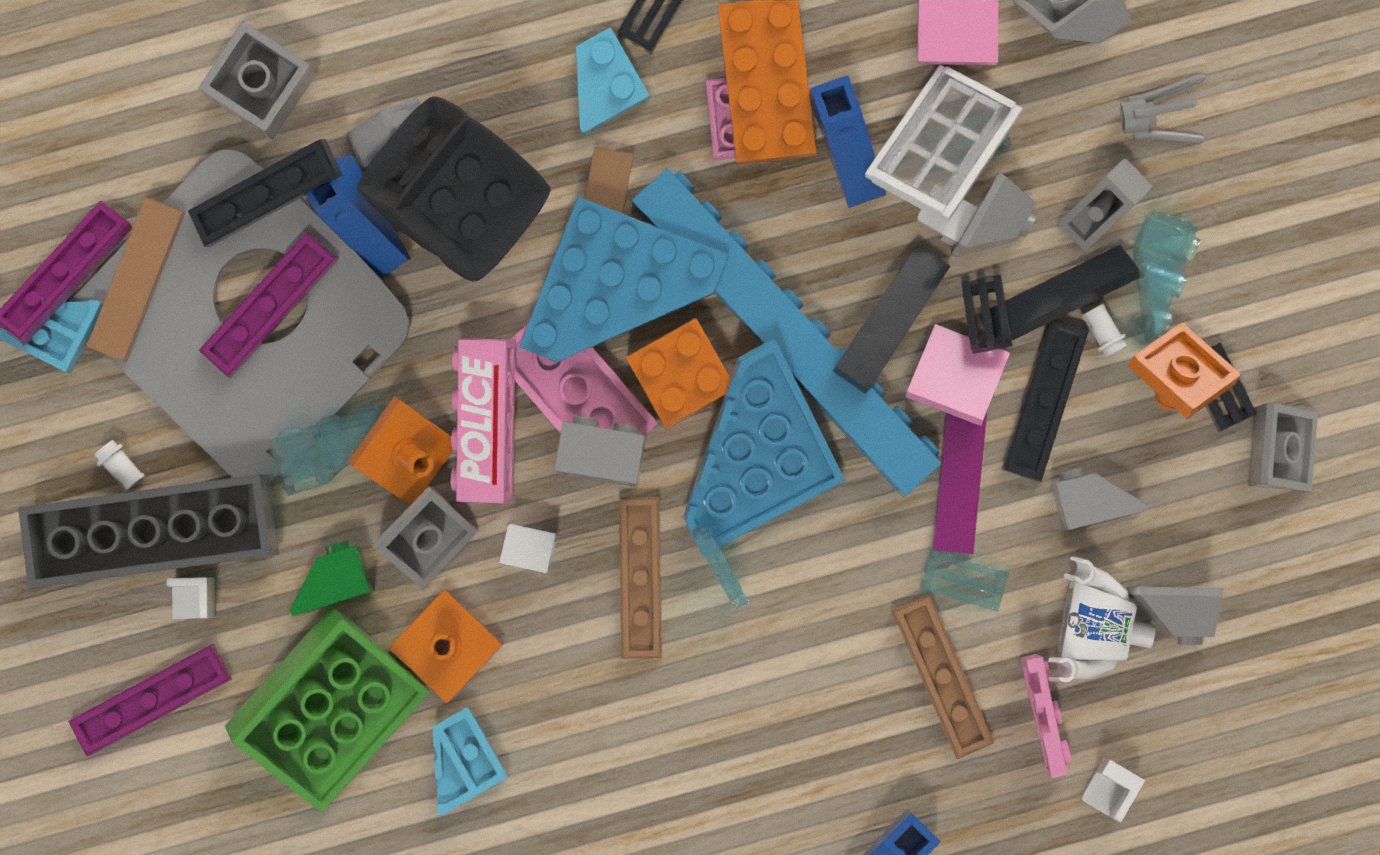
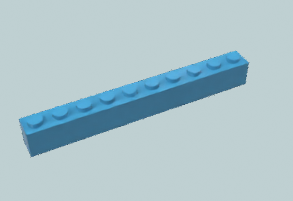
M666 168L632 199L633 207L650 225L729 255L714 294L761 345L772 339L777 342L797 384L902 497L907 496L942 464L936 458L940 454L938 448L925 435L919 439L910 430L909 426L913 422L898 406L891 409L884 402L882 397L885 395V392L876 381L865 394L832 371L846 349L841 347L837 351L827 340L831 334L817 318L809 321L800 311L804 305L799 298L788 288L782 292L772 281L776 277L772 269L762 259L755 263L745 252L749 248L746 241L735 230L728 233L718 223L722 216L707 200L701 204L691 194L695 189L692 183L680 171L674 175Z

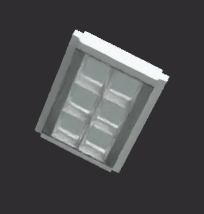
M939 65L866 171L865 177L872 180V183L940 220L944 219L949 222L1021 115L1023 108L1016 105V102L948 66L945 68Z

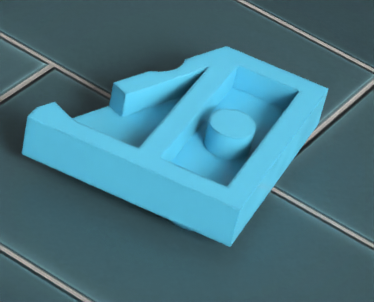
M469 706L433 727L437 812L439 816L446 814L509 777Z

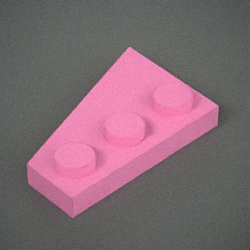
M1036 654L1020 657L1047 774L1050 778L1068 775L1066 765L1072 764L1067 741H1060L1057 725L1062 724V718L1057 700L1052 701L1049 685H1052L1053 682L1048 680V677H1052L1048 662L1044 661L1042 656Z

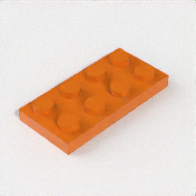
M752 0L718 4L736 165L816 156L798 0Z

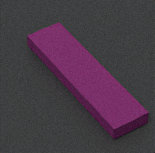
M100 201L0 308V327L25 346L132 230L131 224Z
M306 231L198 351L228 378H231L338 259Z
M987 413L981 426L954 415L945 414L941 455L942 464L940 465L932 550L974 554Z
M211 644L68 722L86 757L227 683L232 678L214 644Z

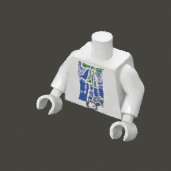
M1074 556L1070 557V560L1075 561L1077 564L1076 573L1074 575L1064 574L1066 580L1073 582H1069L1056 657L1048 659V662L1057 663L1058 665L1057 675L1055 677H1048V680L1052 682L1089 680L1112 671L1116 667L1118 660H1127L1130 645L1151 649L1155 638V625L1134 621L1137 604L1129 601L1128 591L1109 573L1094 567L1089 560Z

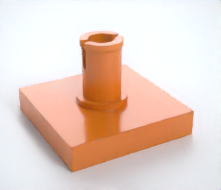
M1183 322L1136 353L1128 364L1131 370L1156 391L1155 401L1161 408L1166 410L1176 409L1186 419H1189L1233 387L1241 376L1235 368Z
M394 396L347 462L399 499L411 505L425 491L453 452L451 436Z
M444 589L389 649L443 701L449 703L504 644Z

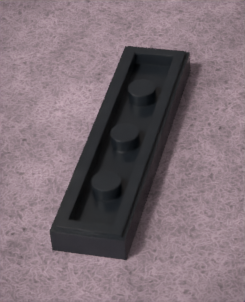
M319 139L188 210V213L204 247H211L343 175L326 139Z
M918 243L832 371L866 394L951 266Z
M1120 244L1006 300L1012 341L1141 278L1139 268ZM996 305L990 308L994 337L995 339L1002 338L998 306ZM979 313L978 317L981 325L984 328L982 313Z
M1057 319L1048 323L1002 471L1042 482L1089 329Z

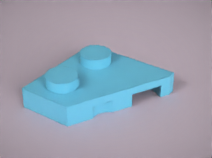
M611 27L576 46L580 130L583 136L650 99L649 93Z
M88 300V302L65 301L25 346L2 328L0 329V339L71 374L93 331L103 303L96 300Z

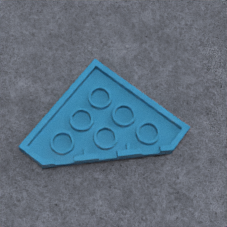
M577 197L519 347L555 362L563 361L588 348L597 346L629 330L714 294L729 255Z
M774 339L737 358L683 518L702 555L845 481Z

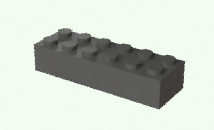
M264 474L18 508L28 589L279 555L269 475Z

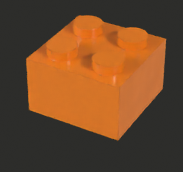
M697 318L626 357L628 365L665 430L723 399L731 379Z

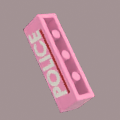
M458 339V347H455L453 350L452 363L453 369L458 371V387H454L452 392V408L454 411H457V427L453 428L451 445L452 450L457 451V467L452 469L451 488L452 491H456V502L506 503L513 500L516 339Z

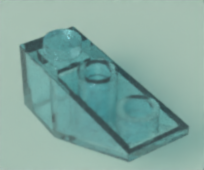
M1154 209L1146 215L1133 250L1134 263L1139 268L1141 277L1137 279L1144 337L1145 341L1148 342L1158 339L1159 334L1164 335L1167 333L1173 317V313L1168 312L1173 297L1177 299L1180 297L1187 276L1181 274L1186 260H1193L1200 243V239L1195 237L1198 229L1197 225Z
M375 403L362 405L355 410L356 413L343 417L338 415L327 416L318 420L317 425L304 429L299 427L288 428L281 431L278 437L269 439L279 480L287 495L290 496L328 484L349 464L347 461L386 409V406Z

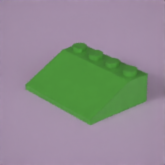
M332 605L227 722L225 729L233 744L322 813L430 693V690L362 628Z

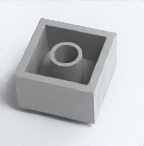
M243 21L198 88L206 97L273 140L317 74L310 64Z
M573 416L572 423L563 421L554 471L560 475L638 488L646 438L645 435L638 434L639 429L637 426L614 423L613 430L598 427V420L581 416Z

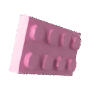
M528 324L511 338L516 339V383L560 433L563 421L572 423L573 416L596 419L599 422L598 427L613 430L614 423L637 426L639 429L638 434L647 435L658 425V422L593 347L563 361L555 362L519 347Z

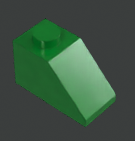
M347 540L325 547L326 555L316 558L290 607L292 617L374 592L360 546L350 547Z

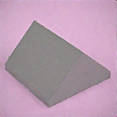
M1275 403L1256 406L1255 411L1257 414L1254 415L1248 486L1311 492L1318 412Z
M428 486L372 546L418 586L424 589L470 541L478 530L434 488Z

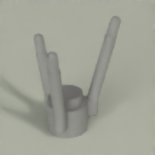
M1198 74L1143 95L1128 97V102L1120 103L1121 123L1124 134L1133 133L1134 140L1150 138L1203 143L1205 137L1202 135L1149 129L1150 126H1156V115L1194 108L1197 106L1196 100L1180 101L1155 106L1154 102L1149 101L1202 82L1206 79V76Z

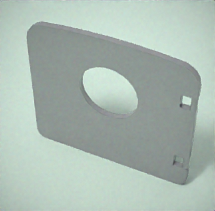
M225 149L216 151L205 158L162 203L184 212V218L127 362L111 356L108 357L233 478L264 474L269 475L271 484L298 453L362 389L383 364L402 347L408 337L410 321L406 308L382 279L301 199L211 247H204L188 210L264 170L263 167L246 154L236 150ZM306 231L309 232L338 261L308 292L307 309L296 329L278 341L261 344L231 378H228L198 351L223 324L215 303L216 285L222 271L234 258L251 250L270 249L286 254ZM128 240L78 291L70 302L96 300L104 303ZM371 346L379 355L362 371L354 361ZM285 436L293 445L277 461L268 451Z

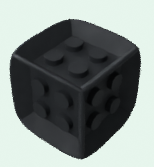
M433 96L421 103L397 128L368 165L359 181L357 191L372 207L405 235L427 251L438 256L449 269L468 281L476 282L499 264L527 230L544 206L551 187L537 170L490 129L469 117L457 105L443 98Z

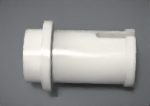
M1102 304L1084 314L1082 318L1087 323L1100 346L1097 349L1098 352L1103 351L1107 358L1125 348L1127 344L1124 341L1126 338L1125 333L1120 334L1105 309V305Z
M111 440L98 450L94 456L99 460L97 462L98 467L103 465L126 493L137 485L145 475L138 470L122 451L124 448L122 443L117 445L114 440Z

